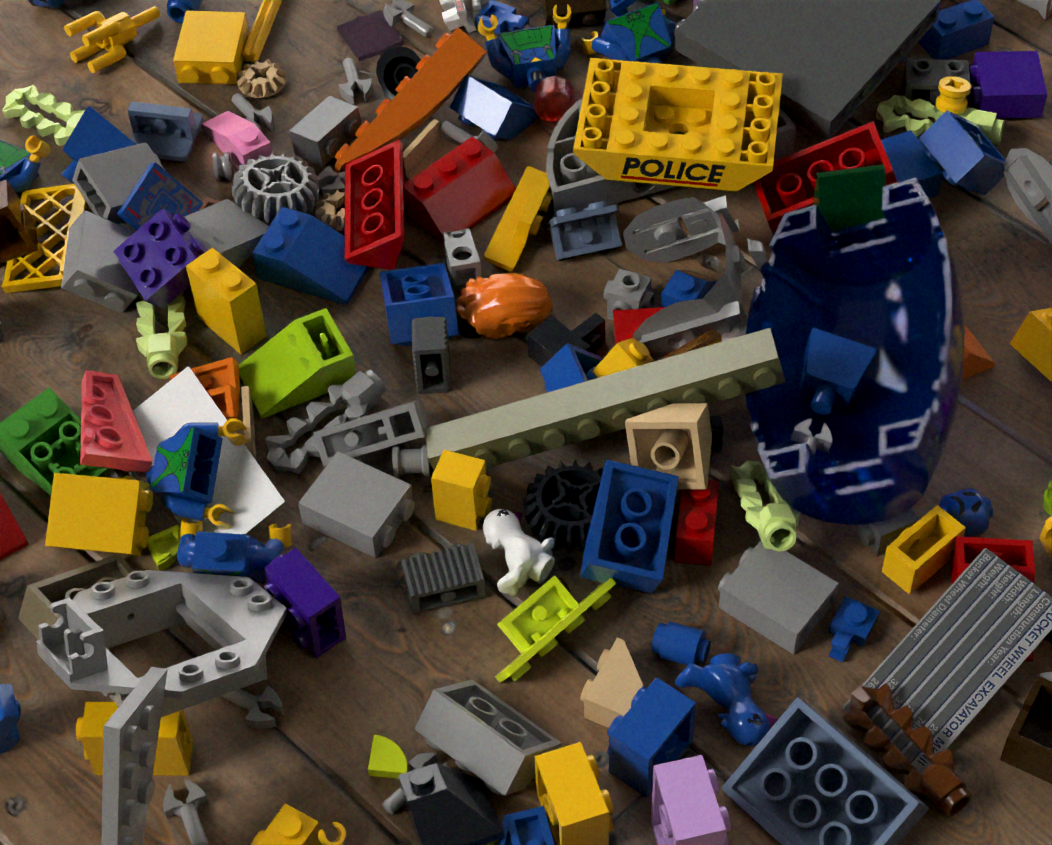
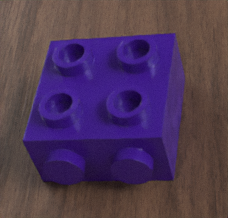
M1038 51L975 52L973 65H969L970 84L973 86L971 90L972 106H976L977 110L997 113V118L1042 117L1047 90Z
M164 208L113 251L144 300L161 309H164L190 286L186 265L207 251L203 243L197 238H193L189 232L191 225L187 219L180 213L175 215Z
M294 548L285 555H279L265 567L267 584L264 585L265 590L286 607L287 615L282 624L285 623L291 630L290 634L296 645L301 650L307 648L315 658H318L346 639L341 598L297 548Z

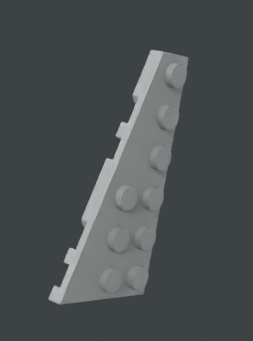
M152 666L104 725L101 845H143L148 804L153 797L155 788L152 776L168 669Z

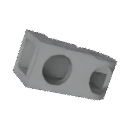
M469 228L442 233L453 291L466 288V283L471 278L476 280L478 276L482 277L480 259Z

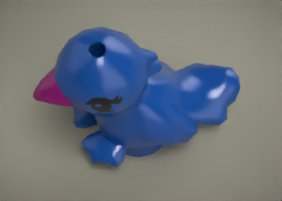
M716 655L711 658L710 664L704 668L689 663L675 680V685L679 688L696 687L704 690L719 706L728 710V714H718V717L723 720L721 726L728 730L736 742L742 745L756 746L778 720V718L765 713L752 700L750 684H753L757 678V675H755L759 670L757 664L749 662L741 664V658L737 655Z

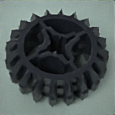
M575 459L572 466H565L560 461L558 469L547 465L545 475L536 473L534 483H529L527 495L524 498L525 520L527 524H530V530L533 535H540L542 542L550 537L555 539V551L561 545H565L569 553H571L574 546H580L584 551L592 519L589 513L594 511L603 468L593 471V466L590 462L584 467H580ZM556 496V499L552 501V505L545 508L547 502Z

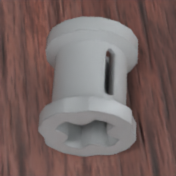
M423 445L419 449H400L399 446H393L392 462L395 478H400L401 474L423 473L424 477L430 476L427 445Z

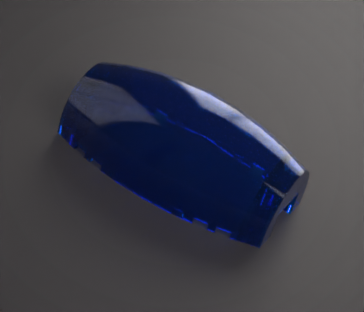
M916 178L882 187V212L885 216L884 219L831 232L817 205L784 213L769 245L772 250L769 262H765L760 269L763 276L760 287L754 288L748 313L746 335L767 328L771 329L786 383L745 394L746 404L751 413V429L756 437L757 450L764 463L767 475L778 494L792 508L817 520L835 524L861 525L885 521L908 511L924 495L943 456L955 419L964 364L965 327L962 295L949 244L934 208ZM812 328L877 349L868 373L848 407L842 408L833 405L831 412L826 415L814 412L810 407L813 397L804 395L800 391L804 352ZM812 419L809 430L814 437L816 434L821 433L825 423L832 435V444L829 452L816 449L815 454H813L807 442L799 443L792 441L791 437L794 428L801 422Z

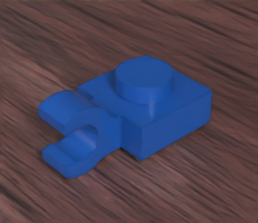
M490 0L475 16L476 26H478L482 17L483 24L487 28L492 27L490 22L491 15L496 16L498 25L494 33H503L505 30H523L529 23L527 17L517 15L515 7L495 0Z
M845 596L830 623L829 632L835 636L831 642L833 647L828 657L843 663L853 643L864 647L878 621L880 611Z

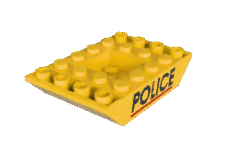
M590 58L573 154L606 180L739 191L773 171L783 74ZM674 132H682V133H684L685 135H682V134H672V133H674Z

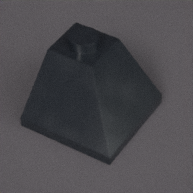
M438 763L398 775L405 808L419 845H484L505 838L504 831L480 779Z

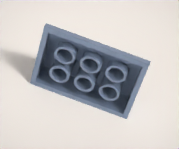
M799 697L793 701L721 787L730 798L781 845H898L929 809L928 806L820 712Z

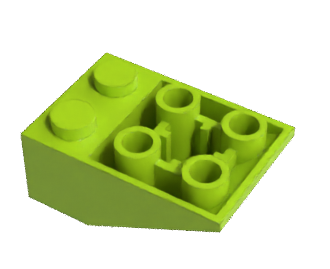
M327 308L294 320L239 364L240 379L244 386H249L252 402L261 419L329 393L328 388L331 385H343L356 374L354 355Z

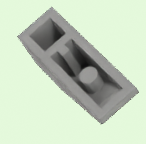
M419 399L315 431L313 434L323 466H327L338 451L354 458L426 436L425 428L430 426L422 400Z

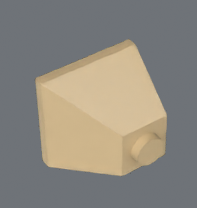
M672 403L625 421L632 466L679 476L677 489L707 488L712 443L708 403Z

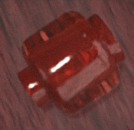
M547 77L541 80L536 87L534 109L536 114L547 122H559L575 103L574 86L563 77Z

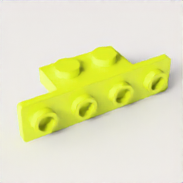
M553 576L502 619L497 625L521 654L495 676L499 683L508 677L516 681L532 667L528 663L529 659L536 653L543 657L559 643L555 637L561 631L565 630L569 634L585 621V618L581 615L590 606L595 611L612 597L608 590L616 584L614 579L611 577L599 585L578 604L559 579Z

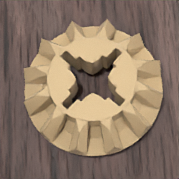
M269 59L263 63H259L256 60L253 65L245 64L244 70L238 72L237 84L240 91L253 98H265L275 95L283 89L286 83L285 70L281 69L279 63L272 64Z
M336 189L332 195L324 193L323 200H319L316 203V218L336 231H345V208L338 211L337 215L335 208L345 205V192L340 193Z

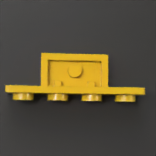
M531 166L526 167L484 253V261L510 272L514 270L530 235H536L543 220V217L540 216L541 211L547 212L551 205L552 195L549 192L550 185L547 173Z

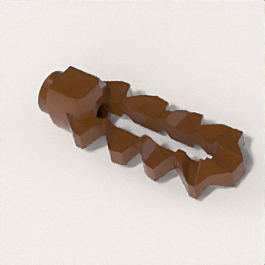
M887 683L878 689L860 686L850 694V711L843 716L844 721L848 726L867 733L863 741L869 749L875 752H886L883 762L889 772L908 775L904 786L915 796L929 799L940 812H944L948 817L958 814L969 804L972 794L955 773L953 753L949 749L933 753L932 731L926 726L915 730L912 729L914 718L908 705L894 709L891 689ZM875 705L880 707L887 717L901 729L903 734L932 763L924 769L922 775L911 765L899 749L890 742L878 726L874 725L866 714L867 709Z

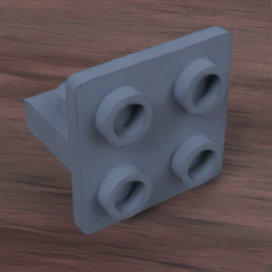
M131 102L127 110L133 131L131 140L135 144L147 142L159 159L186 162L203 123V115L192 112V108Z
M606 200L589 204L588 208H584L582 212H576V207L556 211V214L552 215V219L545 225L546 232L550 231L556 260L621 247L622 243L615 213L619 211L618 205L609 206Z

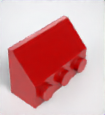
M472 136L403 184L404 213L443 243V232H454L466 228L472 229L510 202L516 188L496 154Z

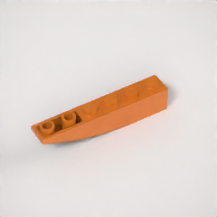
M459 27L451 35L446 32L435 45L438 48L432 56L426 54L416 65L415 68L418 72L412 78L406 76L395 89L398 94L391 101L386 98L375 111L378 116L371 123L366 120L355 133V136L358 138L351 146L345 143L334 156L337 159L334 171L337 173L345 171L346 163L392 142L401 140L422 125L460 87L466 74L470 75L477 68L487 51Z

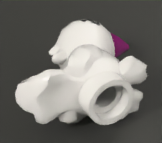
M496 509L491 511L484 520V537L486 543L491 545L492 549L505 550V560L509 572L498 581L497 587L500 592L515 597L518 589L523 587L528 579L531 578L541 584L549 576L555 563L551 550L554 547L555 539L550 537L540 543L538 540L525 535L521 530L522 512Z

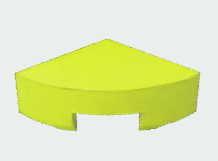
M178 524L148 538L147 548L159 571L166 570L177 560L180 543V528Z
M374 735L368 765L369 776L398 779V775L408 772L406 757L401 748L386 737Z

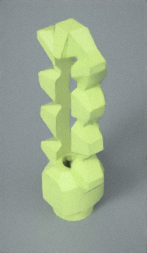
M31 85L26 88L14 89L6 96V105L2 111L7 119L20 116L19 120L24 128H31L36 125L37 132L42 137L54 133L56 144L62 146L66 144L85 110L73 111L70 103H57L54 95L51 93L39 94L36 86ZM27 99L32 105L37 104L40 109L50 114L53 112L56 117L67 122L66 128L61 126L60 123H54L44 118L39 112L34 113L28 110L25 106V100Z
M894 95L891 99L879 104L876 118L883 122V132L888 133L905 126L907 131L911 130L918 137L933 124L927 118L933 117L937 120L944 113L939 111L929 101L922 99L910 101L905 96ZM968 107L965 112L957 114L975 123L992 144H1000L1005 120L997 119V113L975 110ZM894 110H896L898 114H906L908 112L911 113L914 117H920L925 119H910L908 115H902L901 117H899L894 114Z
M138 291L142 301L136 302L140 318H137L136 325L138 332L143 336L136 338L138 350L147 358L150 374L158 379L170 378L171 374L177 373L179 354L187 345L186 333L182 332L187 326L183 313L186 305L185 298L182 296L183 292L168 304L169 332L155 334V305L146 302Z
M747 460L741 467L731 465L729 477L735 485L734 490L741 497V507L746 511L745 519L758 530L764 549H772L778 552L790 549L796 542V528L801 514L800 511L792 510L794 503L792 496L785 495L787 483L779 482L781 470L768 471L759 461ZM753 479H758V483H761V485L764 484V492L769 495V504L766 506H762V499L759 492H756V485Z

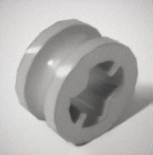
M225 152L223 156L213 153V169L216 181H221L223 177H226L228 180L233 179L230 152Z

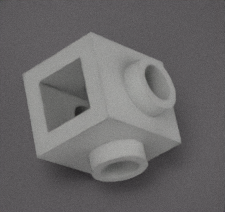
M619 268L614 280H608L604 289L603 299L607 300V319L613 320V310L652 308L655 293L651 292V277Z

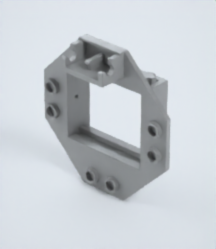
M156 570L133 571L126 577L111 582L96 583L91 588L78 592L72 600L67 598L52 603L49 606L50 610L53 613L60 614V617L53 625L47 623L38 625L40 640L36 641L38 655L70 689L102 692L104 696H109L119 708L144 676L137 678L108 648L186 623L216 651L164 668L168 669L161 717L268 679L266 652L287 615V609L250 577Z

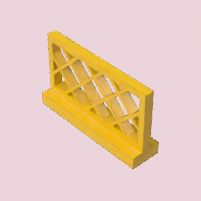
M75 184L31 189L22 192L20 205L24 204L34 221L40 223L37 226V239L48 230L53 235L41 244L38 242L37 251L29 253L24 258L17 257L7 261L2 283L5 293L62 285L69 228L84 210L93 213ZM74 195V198L64 206L59 203L66 196ZM45 200L34 210L30 208L31 201ZM52 207L58 210L46 220L41 217ZM67 216L69 218V222L59 230L54 227L64 217ZM61 240L65 242V245L53 254L49 251ZM43 254L48 257L37 268L31 265ZM56 264L60 267L59 275L44 276ZM27 269L31 272L22 280H15V277L23 270Z

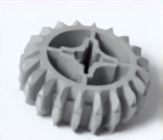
M273 153L268 157L259 155L257 160L248 159L247 165H239V171L234 173L232 196L236 205L241 207L243 212H248L259 220H265L267 225L274 220L281 207L302 213L313 212V207L319 199L320 191L318 176L315 174L314 168L308 167L307 161H298L297 156L286 157L285 153L281 156H274Z

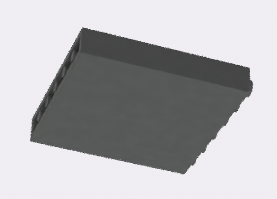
M700 0L687 19H682L677 24L674 31L675 50L703 67L783 74L779 107L791 120L828 140L835 135L938 20L941 0Z

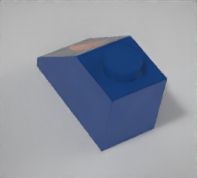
M676 270L661 293V307H667L681 301L703 299L718 280L692 270Z

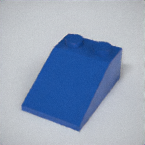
M281 207L252 252L258 279L343 305H348L370 268L368 266L348 264L345 261L344 235L312 215Z
M445 263L379 272L391 344L398 343L400 346L412 345V320L414 318L444 317L447 321L448 339L453 335H459L455 300Z
M606 460L586 539L580 573L581 578L604 583L612 577L616 582V586L653 593L663 580L679 476Z

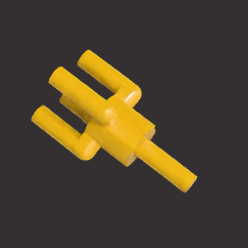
M154 6L131 18L127 13L121 12L108 19H105L100 11H94L65 25L64 30L69 37L91 26L95 28V30L82 36L84 46L70 52L72 61L77 63L102 49L110 51L87 63L89 70L95 73L124 59L127 53L123 45L134 40V37L137 36L136 28L159 18V9Z

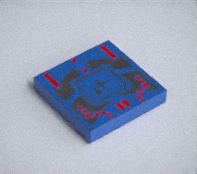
M153 162L149 164L117 215L137 231L162 208L175 215L180 213L183 216H187L199 211L203 202L159 164Z

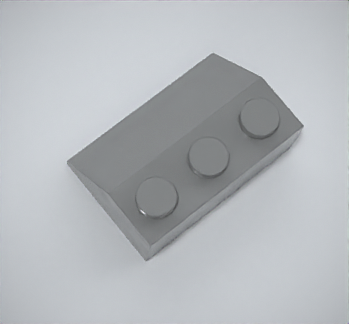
M473 679L434 689L414 730L425 737V742L429 746L437 750H443L455 759V764L459 768L474 773L485 781V785L489 790L504 796L524 789L536 776L535 756L559 749L562 745L559 740Z

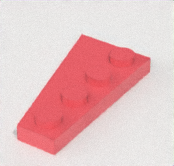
M86 370L81 381L80 465L120 469L126 472L138 471L148 473L153 461L119 375Z

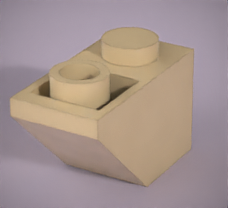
M618 637L610 650L605 649L602 652L597 665L599 672L594 680H587L580 700L584 702V718L607 728L610 727L618 715L624 717L631 708V702L635 694L643 687L626 643Z

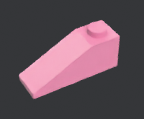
M230 111L202 123L203 130L224 154L225 152H230L231 162L238 171L239 165H247L248 159L257 160L259 155L268 157L272 153L271 142L254 123Z

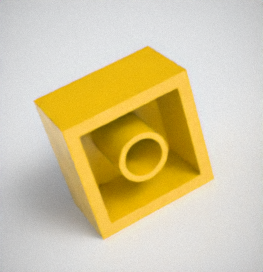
M578 742L535 756L536 794L540 805L545 808L555 844L609 845V832L614 831L610 814L614 813V808L607 789L600 790L596 779L600 778V774L593 754L587 756L582 743Z

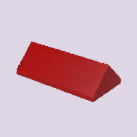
M400 140L345 164V261L348 264L390 270L395 269L404 242L403 143Z

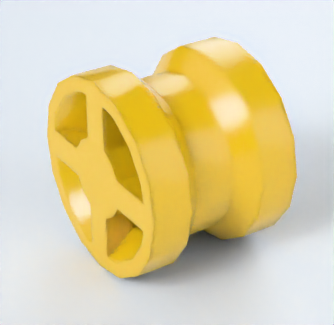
M949 76L940 79L938 85L940 95L936 98V108L943 113L947 110L954 114L965 112L968 105L966 96L969 95L971 89L970 83L960 77Z

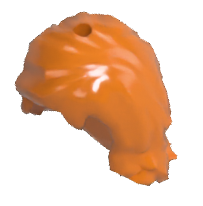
M517 273L493 274L489 278L478 276L476 280L471 278L466 283V288L460 290L461 297L456 300L458 304L456 311L460 318L466 320L469 325L474 327L479 335H484L486 338H492L493 340L505 339L515 331H532L541 325L553 311V303L544 284L539 280Z

